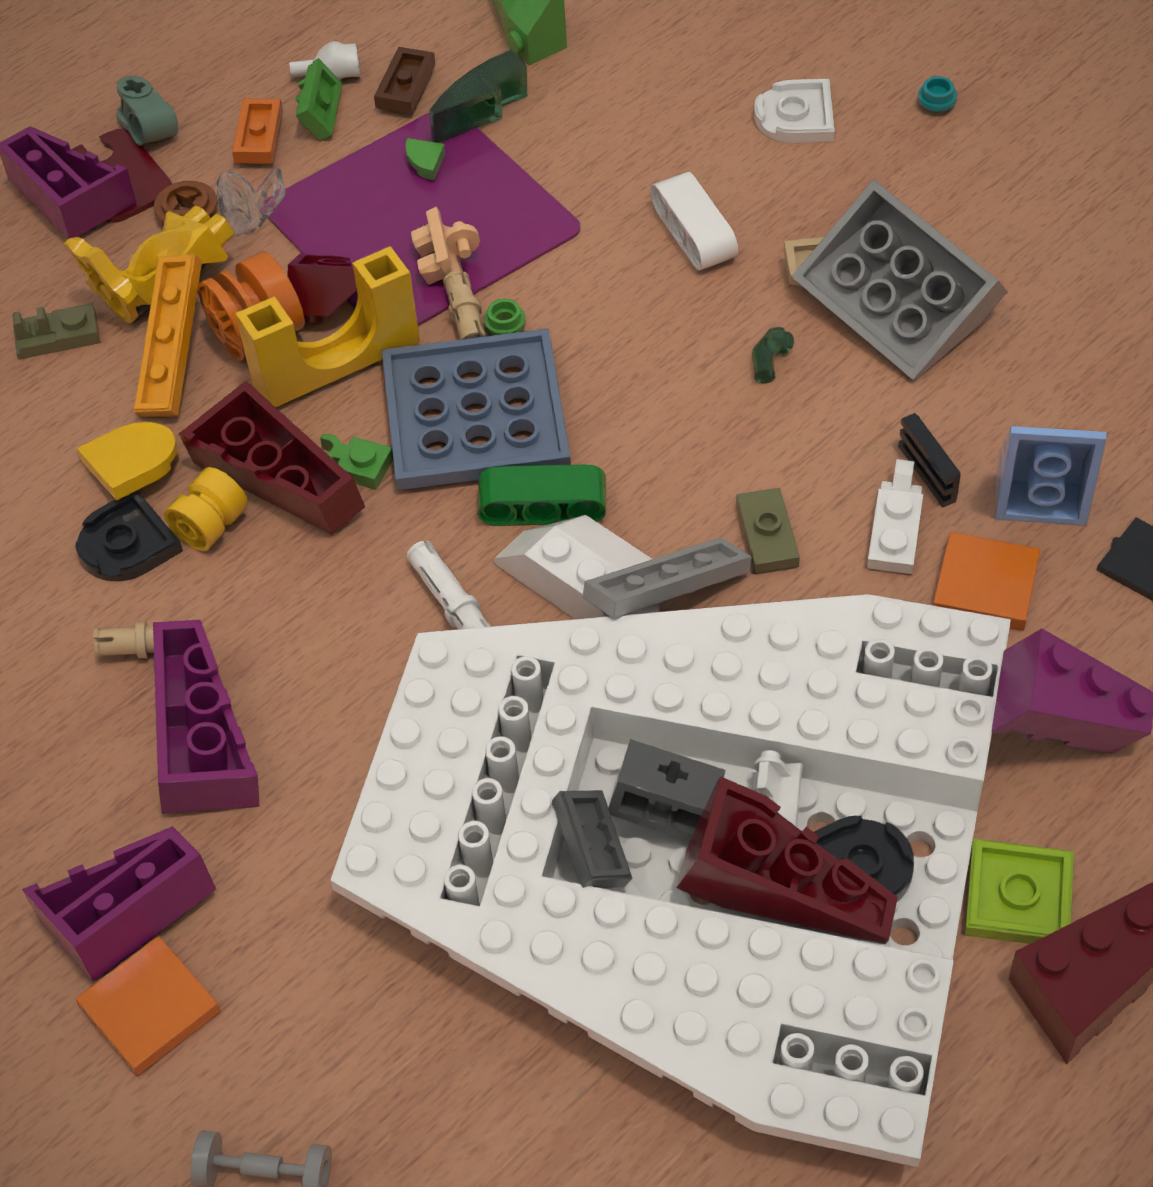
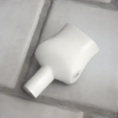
M331 41L317 52L315 59L289 62L291 77L306 76L308 65L318 58L339 80L347 77H360L356 43L342 44L338 41Z

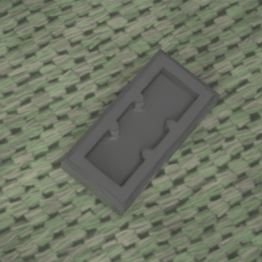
M559 791L552 802L579 884H581L582 888L588 886L598 888L625 887L633 878L603 791Z

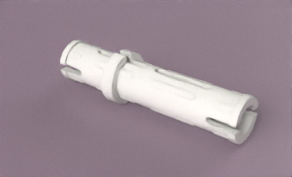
M420 541L414 544L407 552V560L442 605L447 622L457 629L492 627L483 617L480 611V603L473 595H468L464 591L459 581L442 561L434 546L429 541H426V543Z

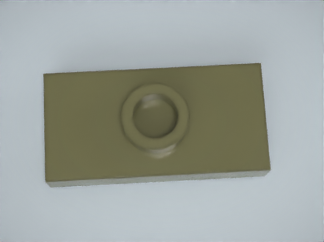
M773 488L736 494V505L749 554L752 556L751 561L754 573L799 567L800 556L781 489Z

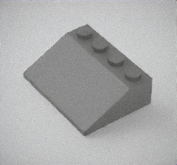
M874 179L791 276L914 381L977 328L1008 293L998 279Z

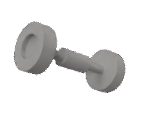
M202 1130L197 1136L192 1153L191 1182L195 1186L212 1187L216 1181L219 1167L224 1166L240 1168V1173L243 1175L279 1179L281 1174L303 1176L302 1187H328L332 1162L331 1148L327 1145L312 1144L308 1150L305 1165L283 1163V1158L279 1156L244 1152L242 1157L222 1155V1137L220 1132Z

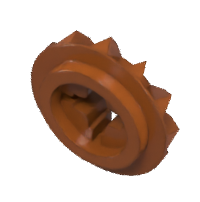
M181 181L169 185L157 195L154 202V211L161 225L164 226L166 212L171 211L184 216L190 211L187 208L180 209L179 204L185 205L188 208L198 206L203 208L210 217H213L216 214L218 200L215 191L207 184L199 181Z

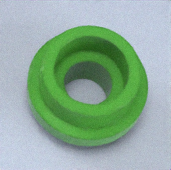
M498 299L492 302L484 315L485 328L492 335L521 332L526 323L524 311L517 302L511 299Z

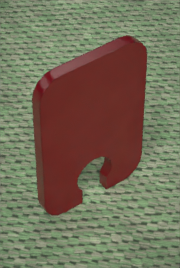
M115 129L99 136L102 144L113 151V154L108 159L100 162L113 168L117 164L127 168L137 202L106 221L111 223L121 222L153 207L157 195L163 189L172 185L168 176L144 147L134 142L126 129ZM82 144L72 148V150L81 154L87 152Z

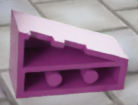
M1042 628L1004 650L991 732L1005 734L1009 731L1025 733L1028 735V739L1038 741L1045 738L1063 740L1066 746L1109 754L1151 734L1153 692Z
M173 826L113 851L115 858L85 870L83 864L67 870L68 878L41 889L37 883L22 889L41 924L93 982L216 890L200 853Z

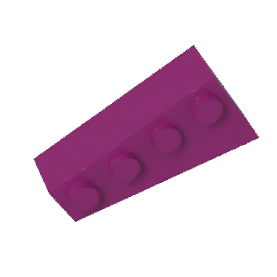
M201 620L153 622L158 786L162 814L260 807L258 775L248 755L245 739L240 727L237 725L231 708L230 698L222 684L218 673V666Z

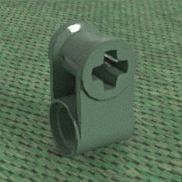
M137 76L124 77L118 81L117 93L121 97V106L117 109L116 118L130 133L137 145L142 146L174 137L178 134V121L173 108L162 99L149 81Z

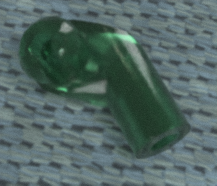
M783 327L770 328L752 349L754 379L758 383L767 384L775 379L773 357L777 352L780 354L788 353V348L792 349L794 345L792 333L785 331Z

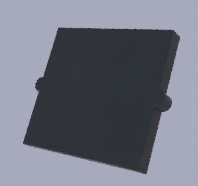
M1136 517L1120 538H1113L1111 549L1098 564L1097 571L1152 601L1153 526Z

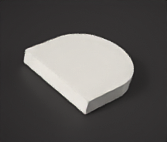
M785 80L772 84V89L756 97L754 104L756 126L763 134L780 142H834L835 130L830 80Z

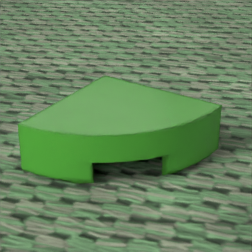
M407 138L405 147L408 162L417 170L418 175L434 181L446 154L445 145Z

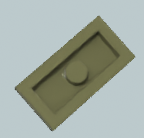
M93 303L54 310L47 314L43 307L36 308L37 316L22 318L20 311L14 312L12 315L16 353L19 360L101 343L97 315Z

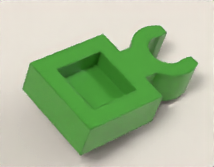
M322 434L320 437L322 449L329 451L327 454L354 478L357 485L377 490L393 461L392 447L354 436L348 445L341 444L340 440L331 434Z

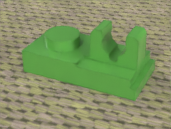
M318 58L308 65L305 79L301 80L298 84L301 94L296 96L295 100L298 102L296 117L303 127L309 129L321 141L332 136L342 82Z

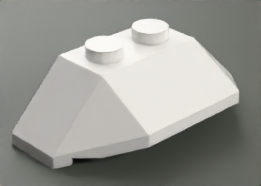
M587 515L523 531L494 558V564L572 618L585 619L609 617L583 598L585 581L652 560V558ZM652 605L627 615L660 612L659 605Z

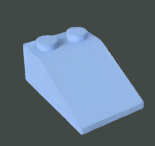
M1011 426L1001 448L996 474L995 519L1086 526L1106 444V432Z

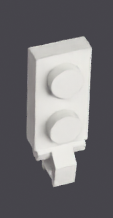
M896 459L893 482L882 481L881 489H878L867 569L905 574L913 573L923 494H921L922 486L911 485L914 461Z

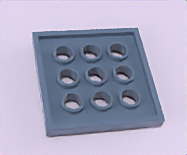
M549 328L382 349L397 490L479 480V475L482 471L491 467L571 465ZM508 367H519L522 369L517 374L502 372ZM467 372L480 374L479 377L472 380L461 378ZM427 377L438 379L437 382L431 385L418 383ZM515 398H522L527 401L522 406L507 404ZM471 404H482L485 406L477 412L465 410ZM430 409L442 411L436 417H425L422 415ZM521 430L532 433L526 439L512 437L515 432ZM476 436H485L490 439L481 445L469 442L470 439ZM436 441L447 444L440 450L425 448L428 444Z

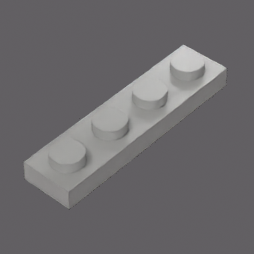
M719 537L584 582L583 598L599 608L605 615L617 618L748 573L752 556Z

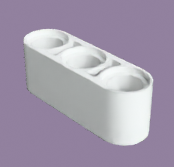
M685 172L650 186V195L657 214L696 270L700 271L738 256V244L733 230L691 172Z

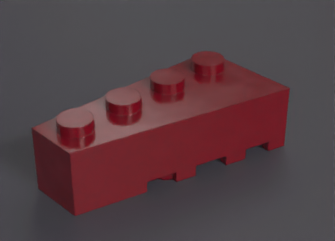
M247 381L243 382L179 433L194 464L203 469L212 467L226 473L242 489L330 534L336 532L365 508L354 478Z

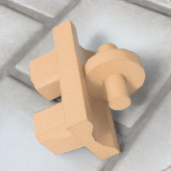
M437 207L426 211L427 225L411 231L415 248L423 257L417 260L418 269L428 285L444 279L452 271L460 270L462 274L459 256L461 258L470 257L471 252L475 251L480 243L478 231L472 225L464 224L461 221L455 222L453 227L443 225L441 214Z

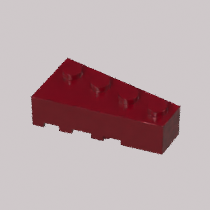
M1153 882L1015 951L1008 980L1066 1064L1080 1053L1081 1048L1095 1035L1098 1036L1112 1023L1113 1018L1131 1002L1134 1003L1141 997L1153 982Z

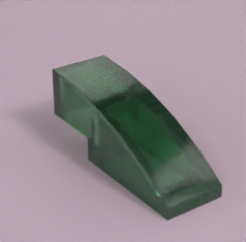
M512 49L490 58L471 69L455 81L430 108L431 139L433 142L440 143L501 119L502 106L528 96L527 66Z

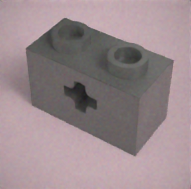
M630 739L608 807L610 814L690 841L716 782L720 777L724 778L726 770Z

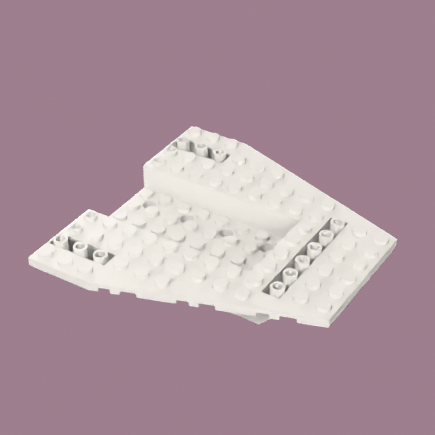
M864 594L622 615L617 618L609 616L417 633L330 879L332 889L382 919L386 916L410 930L412 936L429 945L432 942L446 950L452 959L517 996L523 994L547 1008L548 1014L566 1024L570 1021L588 1032V1037L660 1078L666 1076L692 1091L693 1097L710 1107H713L715 1104L735 1116V1121L752 1131L919 1168L954 962L953 954L977 811L992 735L991 731L1003 652L1007 645L1011 619ZM630 739L726 770L724 778L753 790L756 759L760 758L763 751H776L780 754V760L784 764L802 763L803 765L797 828L801 831L805 827H809L817 822L831 824L839 819L857 815L862 816V819L873 820L883 824L886 822L893 824L906 836L909 843L922 841L932 848L933 853L929 856H914L912 882L906 894L896 904L891 931L896 928H908L916 934L918 940L911 945H900L890 937L886 944H880L725 909L712 903L707 905L695 903L690 897L691 894L676 888L690 841L612 815L611 817L633 879L625 887L598 888L588 886L582 888L581 884H579L552 800L559 791L602 790L609 807Z

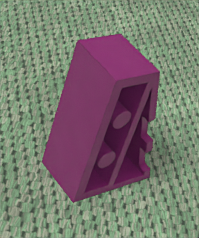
M31 126L0 142V156L8 179L68 239L84 234L137 203L128 170L117 164L113 168L100 162L98 155L89 151L85 154L70 149L68 142Z

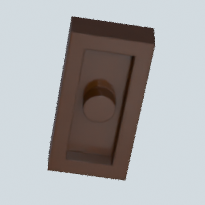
M398 47L374 95L375 107L412 114L436 64L434 52Z

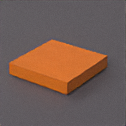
M950 531L933 606L1011 619L1010 628L1024 630L1040 548Z
M159 935L75 998L82 1011L137 1076L221 1012L215 999Z

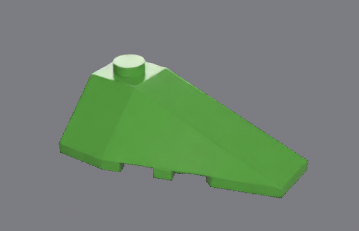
M493 0L510 50L514 54H519L529 65L567 48L564 0Z

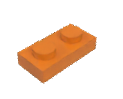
M243 98L232 149L234 163L273 164L283 113L281 99Z

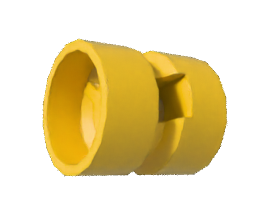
M212 467L203 469L189 484L187 489L189 496L180 494L164 512L165 521L171 531L188 546L203 552L209 550L225 531L224 525L233 524L248 506L247 496L235 480L226 473Z

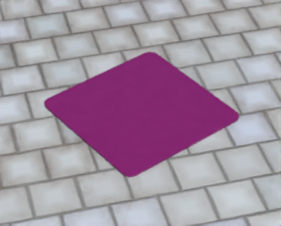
M442 106L269 197L262 205L264 215L302 254L349 257L351 266H353L352 262L391 246L410 271L418 326L448 310L450 305L443 279L428 285L418 269L417 260L423 257L415 248L411 231L428 224L426 211L437 207L441 214L442 223L445 226L453 227L455 222L461 221L477 229L480 237L479 246L475 251L471 252L470 257L461 258L459 256L462 271L469 275L473 295L573 239L580 232V222L458 109L451 106ZM407 138L445 145L446 154L434 181L418 175L417 170L408 162L405 147ZM357 291L347 299L354 308H356L358 301Z

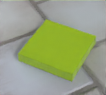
M973 839L964 935L1031 944L1071 924L1074 851Z

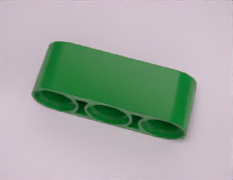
M587 464L491 467L482 471L479 475L477 515L482 522L492 526L548 525L587 515L598 522L606 515V475L601 468Z

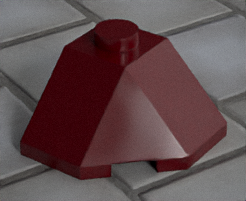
M299 254L288 264L287 277L298 296L305 322H322L323 316L329 317L357 291L354 270L349 257Z

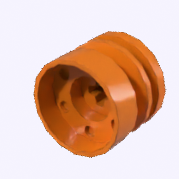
M264 250L236 264L235 273L237 279L231 273L224 270L216 274V281L208 278L198 283L200 303L211 329L225 349L238 361L246 359L235 313L275 296L293 322L295 332L303 329L305 324L303 309L289 278L277 261Z

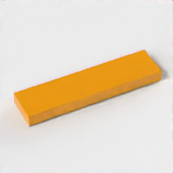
M196 254L158 257L133 411L140 417L178 416L202 260Z

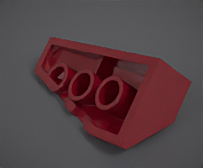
M720 777L688 844L676 886L677 889L725 909L880 944H886L889 941L898 899L896 895L849 859L839 860L816 842L819 836L808 827L801 831L780 815L778 811L781 806L768 796L726 778Z

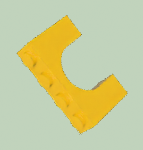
M391 246L352 262L358 293L356 308L344 326L324 339L314 342H297L294 324L275 296L235 313L252 383L257 391L273 406L278 407L382 360V349L414 346L420 343L410 271Z

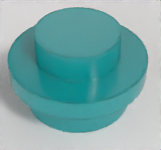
M933 76L925 80L920 87L918 101L922 107L932 112L946 111L956 104L957 91L950 79L942 76Z

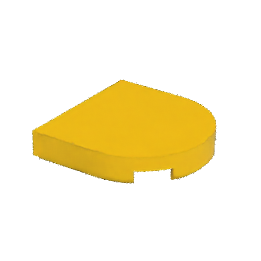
M138 422L124 425L76 448L80 460L115 500H119L164 477L171 470V462L179 454V448L173 432L168 427L153 422Z

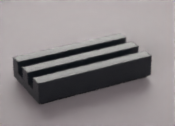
M916 413L903 417L901 419L903 429H900L902 440L899 441L898 447L908 461H914L913 468L942 508L955 503L961 477L960 471Z

